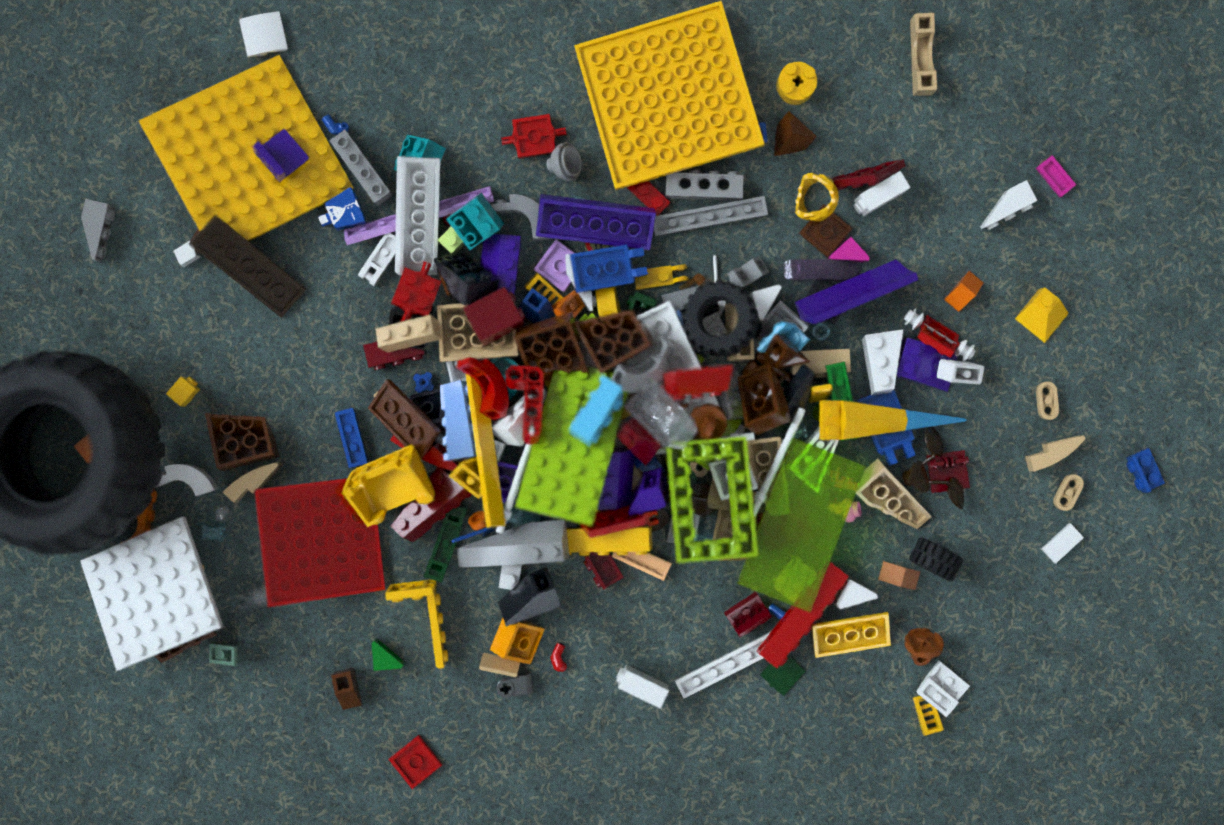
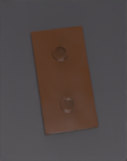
M391 379L384 382L368 407L376 418L405 447L413 445L420 459L425 456L441 432Z

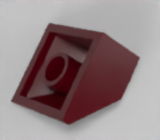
M638 414L628 421L616 435L617 439L645 466L666 442Z

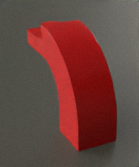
M470 356L458 361L456 368L472 377L481 389L482 402L479 412L493 421L506 417L509 396L505 380L498 368L487 358L478 361Z

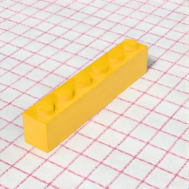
M652 526L634 527L590 539L581 527H567L569 555H571V552H579V556L590 555V552H598V555H609V552H617V555H628V552H636V555H646L647 551L653 549Z

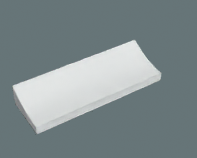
M397 156L395 272L398 275H402L405 267L413 271H421L423 262H427V265L428 263L431 264L428 275H437V266L434 263V258H437L439 158Z

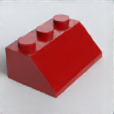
M732 366L663 373L666 397H672V400L684 399V395H691V398H701L703 393H710V397L721 396L723 391H728L733 368Z

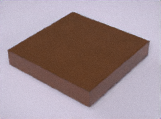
M823 204L819 210L825 208L826 205ZM833 212L822 221L815 222L810 220L798 234L828 258L853 228Z

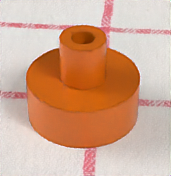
M477 511L469 517L468 523L473 530L486 528L485 513L483 511Z

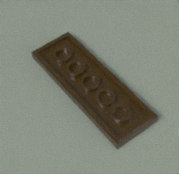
M216 214L213 215L189 243V245L280 318L287 313L307 290Z

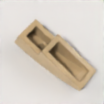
M1085 435L1042 444L1044 452L1025 456L1028 470L1034 472L1044 469L1064 459L1085 440Z
M277 462L254 469L234 481L223 493L233 503L239 502L248 491L254 494L255 489H261L279 470L282 464Z

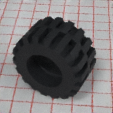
M925 538L918 539L909 557L910 561L948 581L954 580L964 561L961 556Z

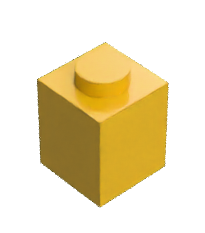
M181 376L166 395L179 406L186 407L200 389L196 386L198 383L193 378Z

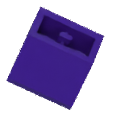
M662 467L643 472L632 492L628 511L629 515L643 514L650 510H660L667 506L669 484Z

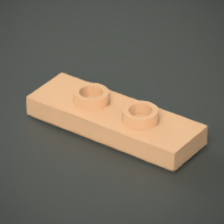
M617 552L612 554L613 558L663 581L672 565L671 562L649 552L646 555H636V552H628V555H617Z

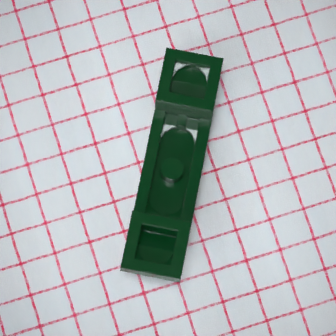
M457 507L445 514L446 517L443 519V524L423 577L443 582L457 543H452V540L459 537L467 509Z

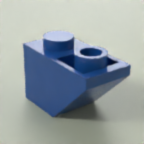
M533 288L518 307L521 308L525 318L532 323L556 317L549 300Z

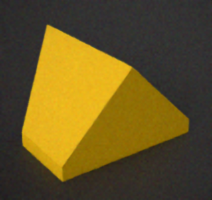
M476 456L462 461L449 474V477L479 499L482 496Z

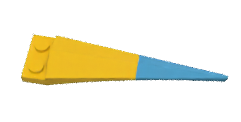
M820 401L819 440H844L965 422L966 419L848 401Z

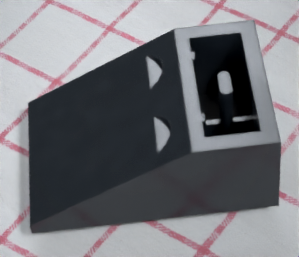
M458 253L457 255H444L434 258V263L452 296L464 306L470 305L497 291L499 279L492 272L483 268L480 263L471 259L468 254Z
M547 567L529 573L498 602L505 626L517 624L520 621L561 607Z

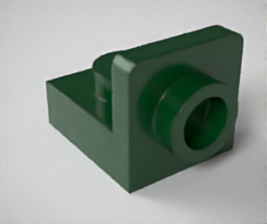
M635 292V295H630L626 305L629 306L628 311L633 310L635 303L638 302L639 307L649 310L655 307L657 300Z

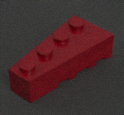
M437 467L429 477L435 491L434 499L428 504H419L416 499L410 501L390 527L402 538L415 542L431 529L435 522L441 521L446 517L445 514L453 508L456 509L461 505L460 502L467 497H471L473 494L449 477L450 472Z

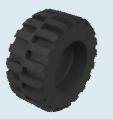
M716 280L714 283L709 281L705 283V286L697 287L695 289L696 292L688 296V303H684L683 306L685 312L682 315V321L684 322L682 327L687 334L688 340L702 352L716 357H728L733 353L741 352V349L744 347L747 348L750 345L749 341L754 339L756 335L755 330L759 326V313L750 295L742 287L730 281ZM718 301L731 303L738 312V323L735 329L724 337L710 335L703 325L705 311L710 305Z

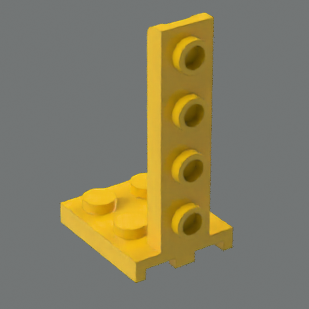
M429 579L390 584L385 595L386 600H392V602H401L404 600L403 598L419 600L423 596H427L435 663L437 668H444L448 661V651L444 650L443 643H446V634L441 629V624L444 623L443 613H439L438 605H441V597L436 592V581Z

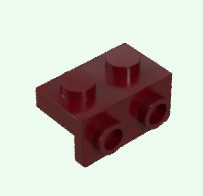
M590 552V555L584 556L586 560L583 562L588 571L592 570L595 574L593 580L598 588L602 587L605 590L608 586L624 578L610 552L609 555H598V552Z
M756 592L724 612L739 637L749 634L753 629L764 624L772 617Z

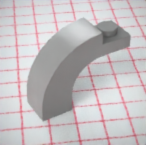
M509 194L510 202L496 200L495 204H491L497 214L516 212L526 216L532 225L534 241L553 239L536 236L539 204L534 200L522 195Z
M659 335L650 357L645 362L637 366L618 364L611 381L621 386L624 392H640L653 387L664 378L663 373H668L673 365L669 360V356L673 352L674 344L667 337Z

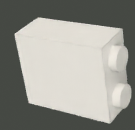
M899 171L860 194L854 200V208L858 214L862 213L864 217L905 193L910 186L902 172Z
M627 664L625 668H620L616 676L619 689L658 708H661L669 692L668 684Z

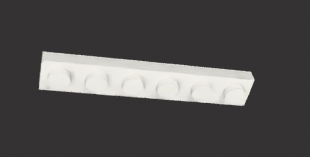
M770 632L676 679L675 682L683 698L763 659L756 650Z

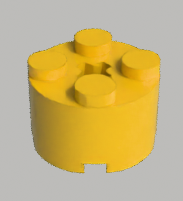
M804 62L789 63L782 69L777 79V92L782 100L788 104H802L815 91L817 76L815 69ZM795 80L798 81L799 86H795Z

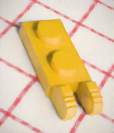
M686 264L672 267L669 265L647 269L648 275L635 277L636 290L674 285V283L689 281L688 276L673 278L672 271H683L687 269Z

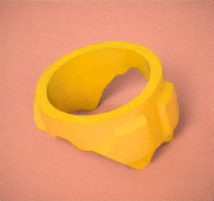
M807 173L804 175L798 188L795 208L796 215L802 219L815 222L829 217L836 209L839 199L834 181L822 174ZM820 182L829 190L831 202L822 210L808 212L804 204L805 194L811 185Z

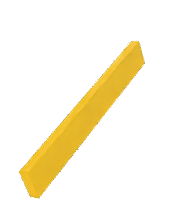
M465 374L486 528L506 526L492 423L490 418L479 412L482 393L478 383L472 377Z

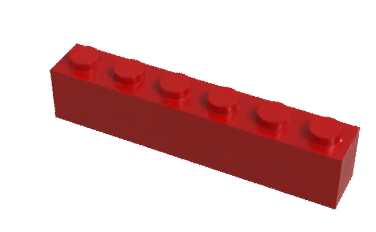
M826 561L756 652L774 667L783 666L788 659L787 655L790 651H794L799 646L801 637L803 635L806 636L810 632L812 623L821 618L826 605L829 606L835 600L836 596L834 595L837 591L842 590L848 582L846 580L849 576L832 562Z

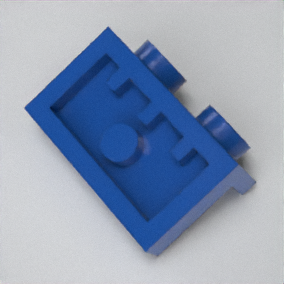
M1149 448L1126 457L1128 461L1126 463L1127 468L1134 474L1136 478L1134 483L1139 491L1149 493L1151 489L1165 484Z

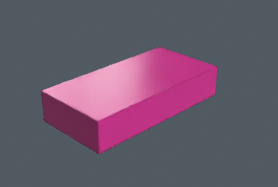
M1053 155L1036 168L1059 198L1076 185Z

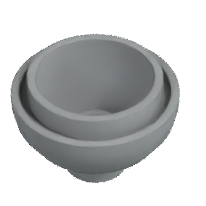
M564 142L555 147L551 157L547 159L546 165L548 171L554 173L558 178L564 181H573L580 174L582 162L578 150L571 143Z

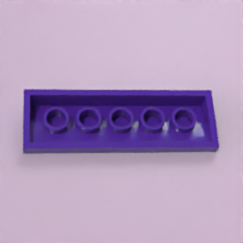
M540 194L536 236L612 246L627 245L629 248L650 250L656 212L654 208Z
M895 259L795 302L800 320L816 324L918 280L915 272L908 270Z

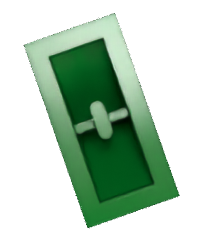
M376 638L371 643L374 671L401 669L406 662L379 639Z

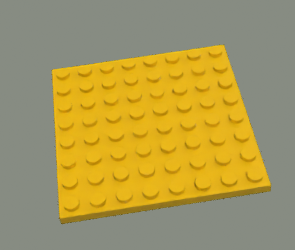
M722 1L574 45L615 190L747 152L765 145Z
M280 55L138 120L199 231L216 214L246 240L251 241L325 204L350 187L354 189ZM285 129L309 156V160L279 182L255 155L253 145L258 141L263 145L281 130Z

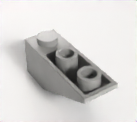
M85 199L81 216L92 260L101 262L102 258L106 256V240L111 235V229H109L110 222L115 218L114 206Z

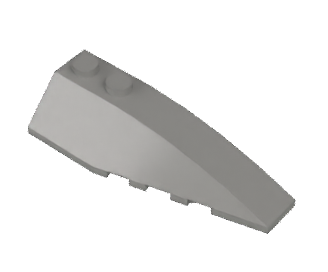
M566 520L526 523L504 531L503 534L498 533L457 548L458 567L503 566L565 561L570 558Z

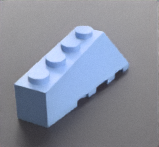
M460 380L440 385L441 409L445 412L442 426L446 429L443 445H447V453L444 454V460L462 462L476 457L467 382Z

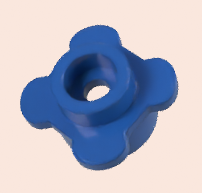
M426 372L423 375H414L413 380L416 382L415 390L418 393H421L423 390H433L432 374Z

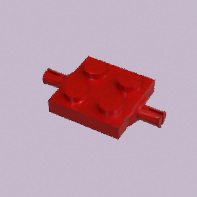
M550 114L512 120V136L501 137L502 145L514 143L518 159L552 154V151L555 149V137L566 135V128L554 129L551 124Z
M423 262L421 271L404 268L391 302L392 305L400 307L405 311L401 322H404L406 317V321L410 320L412 314L424 317L428 316L431 311L441 281L428 275L431 267L430 263L427 265V262Z

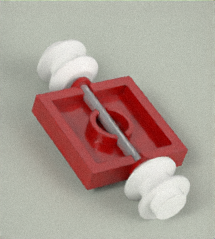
M916 308L906 313L904 320H906L905 325L908 323L912 324L913 330L920 326L918 338L924 344L934 347L940 354L950 358L954 353L956 357L962 355L963 361L966 359L970 360L975 354L974 344L969 347L967 340L959 343V335L930 316L926 315L924 318V313L918 315Z

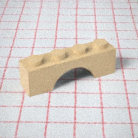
M915 13L910 20L913 96L933 95L937 91V73L932 59V45L935 34L934 13Z

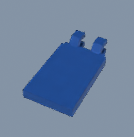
M627 245L570 254L576 293L632 284L635 281V277L648 275L647 267L633 269L631 259L644 256L643 248L630 250Z
M894 390L891 393L869 395L856 401L862 404L902 409ZM911 430L871 435L878 454L880 453L881 456H885L888 466L898 463L894 450L902 448L906 459L916 455L911 445L913 443L912 440L915 439Z

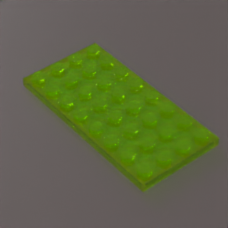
M793 438L756 532L758 556L746 558L737 584L811 612L866 466Z

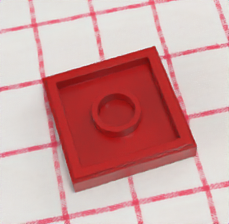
M417 735L388 759L411 789L415 788L443 765L420 735Z

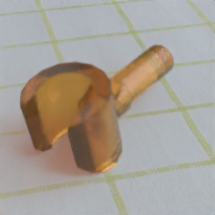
M697 273L688 282L679 286V289L684 290L694 282L700 286L705 281V277Z

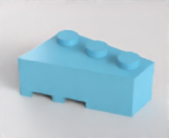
M603 375L599 379L601 381L600 386L596 392H591L589 396L591 399L584 408L582 407L569 428L572 436L589 447L593 442L596 443L602 434L600 431L604 426L608 427L613 419L612 414L615 410L619 411L624 403L622 401V387Z

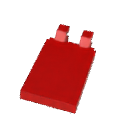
M630 505L617 510L597 512L593 526L581 523L579 525L590 539L645 524L653 526L659 524V520L656 517L649 519L653 515H658L657 510L629 515Z

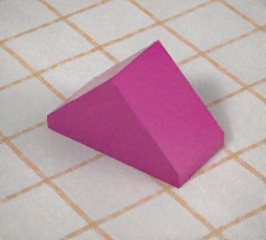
M850 237L828 257V261L866 263L869 261V256Z

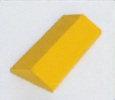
M888 612L811 625L815 658L891 646Z

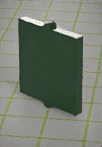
M788 655V659L783 666L776 668L770 663L760 674L770 684L771 688L774 687L783 696L806 672L796 663V659H792Z

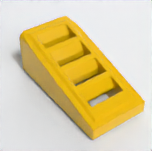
M538 273L524 285L530 291L534 284L540 280L541 283L534 290L539 292L545 285L547 288L541 295L545 297L552 291L553 293L548 298L549 302L555 296L559 298L556 302L563 298Z
M832 385L810 387L809 403L827 400L831 393Z
M921 696L913 697L923 736L943 731L944 728L938 710L930 703L920 706L919 702L925 701V699ZM931 707L932 711L922 713L923 709ZM927 716H934V719L925 721L924 719ZM936 723L935 727L927 728L928 724Z

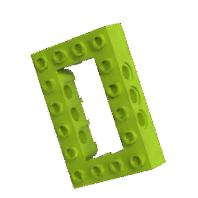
M747 437L667 443L666 455L676 563L758 556ZM726 459L733 538L694 541L696 531L693 528L692 513H694V509L691 508L690 494L692 489L689 487L690 468L687 463Z

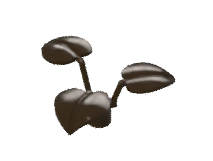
M933 426L927 427L924 437L928 450L932 452L931 456L923 462L920 460L914 461L911 469L903 472V481L907 486L912 485L922 493L929 490V484H946L948 486L947 493L951 501L959 509H963L964 490L957 478L952 477L949 482L946 480H929L924 465L935 458L936 455L941 457L944 451L943 441L938 431Z
M666 453L655 455L667 471L665 476H668ZM699 483L692 487V494H690L691 508L694 509L696 515L704 516L717 510L708 508V495L710 491V485ZM670 497L667 499V504L671 501ZM663 508L657 510L658 515H653V517L649 518L656 517L659 520V524L652 526V532L662 529L668 522L669 514Z

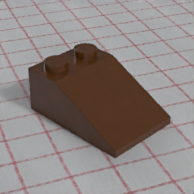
M770 362L737 377L746 428L759 435L791 421L788 403Z

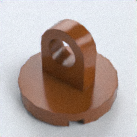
M707 403L695 407L690 412L688 424L694 437L699 440L718 439L723 435L727 427V419L720 407Z
M926 628L910 630L904 640L905 648L911 653L912 660L918 666L926 665L932 658L938 657L944 647L942 637L936 632L934 634Z

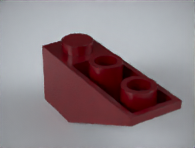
M378 342L363 345L368 368H374L375 371L385 369V365L393 363V366L404 364V360L410 358L412 361L423 359L422 355L427 354L424 350L411 347L387 353L378 347Z

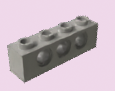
M343 130L329 140L377 206L393 196L346 130Z
M690 170L689 173L679 171L666 175L665 198L739 201L743 198L744 175H739V172L735 171L727 172V174H720L719 171H708V174H702L699 170ZM687 180L690 183V187L684 189L680 186V182ZM703 180L707 181L709 183V188H700L699 182ZM725 181L728 184V189H720L718 183Z

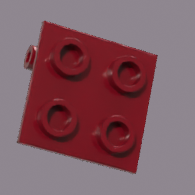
M965 450L946 452L941 457L936 455L935 458L927 463L930 480H946L950 482V478L955 477L960 481L963 489L970 488L967 471L969 458L965 456ZM930 484L932 493L944 492L948 488L946 484Z

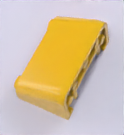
M413 445L406 446L354 469L349 474L342 491L367 527L382 523L386 512L415 499L419 504H428L434 499L435 495L420 456Z

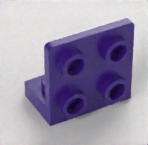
M285 129L281 130L263 145L259 141L253 145L255 155L279 182L309 160V156Z

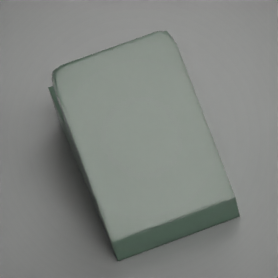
M209 643V663L237 666L240 663V643Z

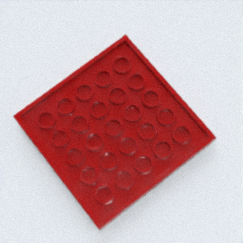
M347 478L254 490L268 607L385 590L378 525L374 524L367 527L343 495L342 491Z

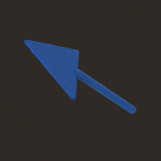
M497 527L474 531L453 539L452 543L483 533V536L495 531Z

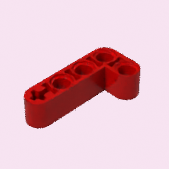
M514 365L507 369L506 385L510 389L525 390L522 438L525 443L533 445L539 441L541 433L544 375L539 367ZM515 375L519 378L514 380L510 377ZM537 377L539 380L533 381L530 378ZM534 394L538 396V398L532 399L529 397V395ZM533 412L536 413L537 416L531 417L528 415V413ZM530 426H534L532 435L529 432Z

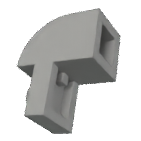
M758 256L743 266L728 273V276L730 277V282L744 289L768 274L769 270L761 257Z

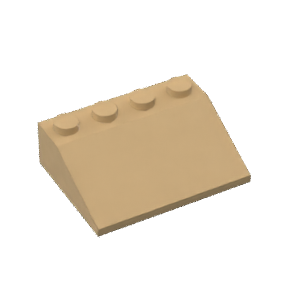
M462 303L437 305V316L441 333V340H439L440 362L460 361L470 356L476 359L518 356V347L514 339L516 330L482 347L463 310L466 306Z

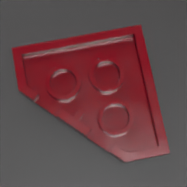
M904 159L888 161L871 168L867 167L846 175H838L831 179L834 181L837 190L845 189L847 186L858 188L865 183H868V186H873L906 167Z

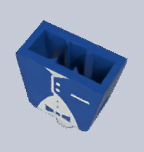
M351 187L327 201L325 206L328 212L318 216L323 227L333 223L334 228L338 231L368 223L356 193Z

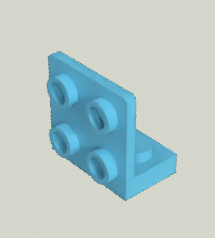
M783 321L777 323L772 329L773 332L759 342L760 346L757 350L765 353L775 334L785 335L799 350L810 339L795 323Z

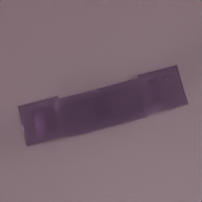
M831 259L784 261V280L819 279L846 281L860 275V262Z

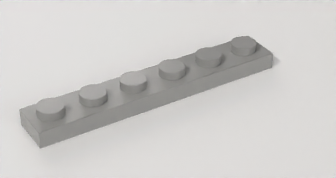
M765 196L656 216L654 223L655 237L767 216Z

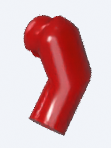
M558 642L550 659L553 668L557 672H564L567 664L563 662L561 655L566 646Z

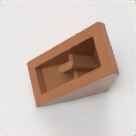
M883 561L878 580L916 590L920 571Z

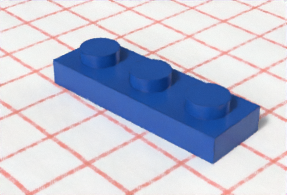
M355 408L335 412L349 468L369 463Z

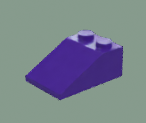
M905 338L900 348L896 377L948 392L950 382L937 378L939 361L941 359L956 361L958 356L956 357L953 354L950 358L940 354L930 345Z

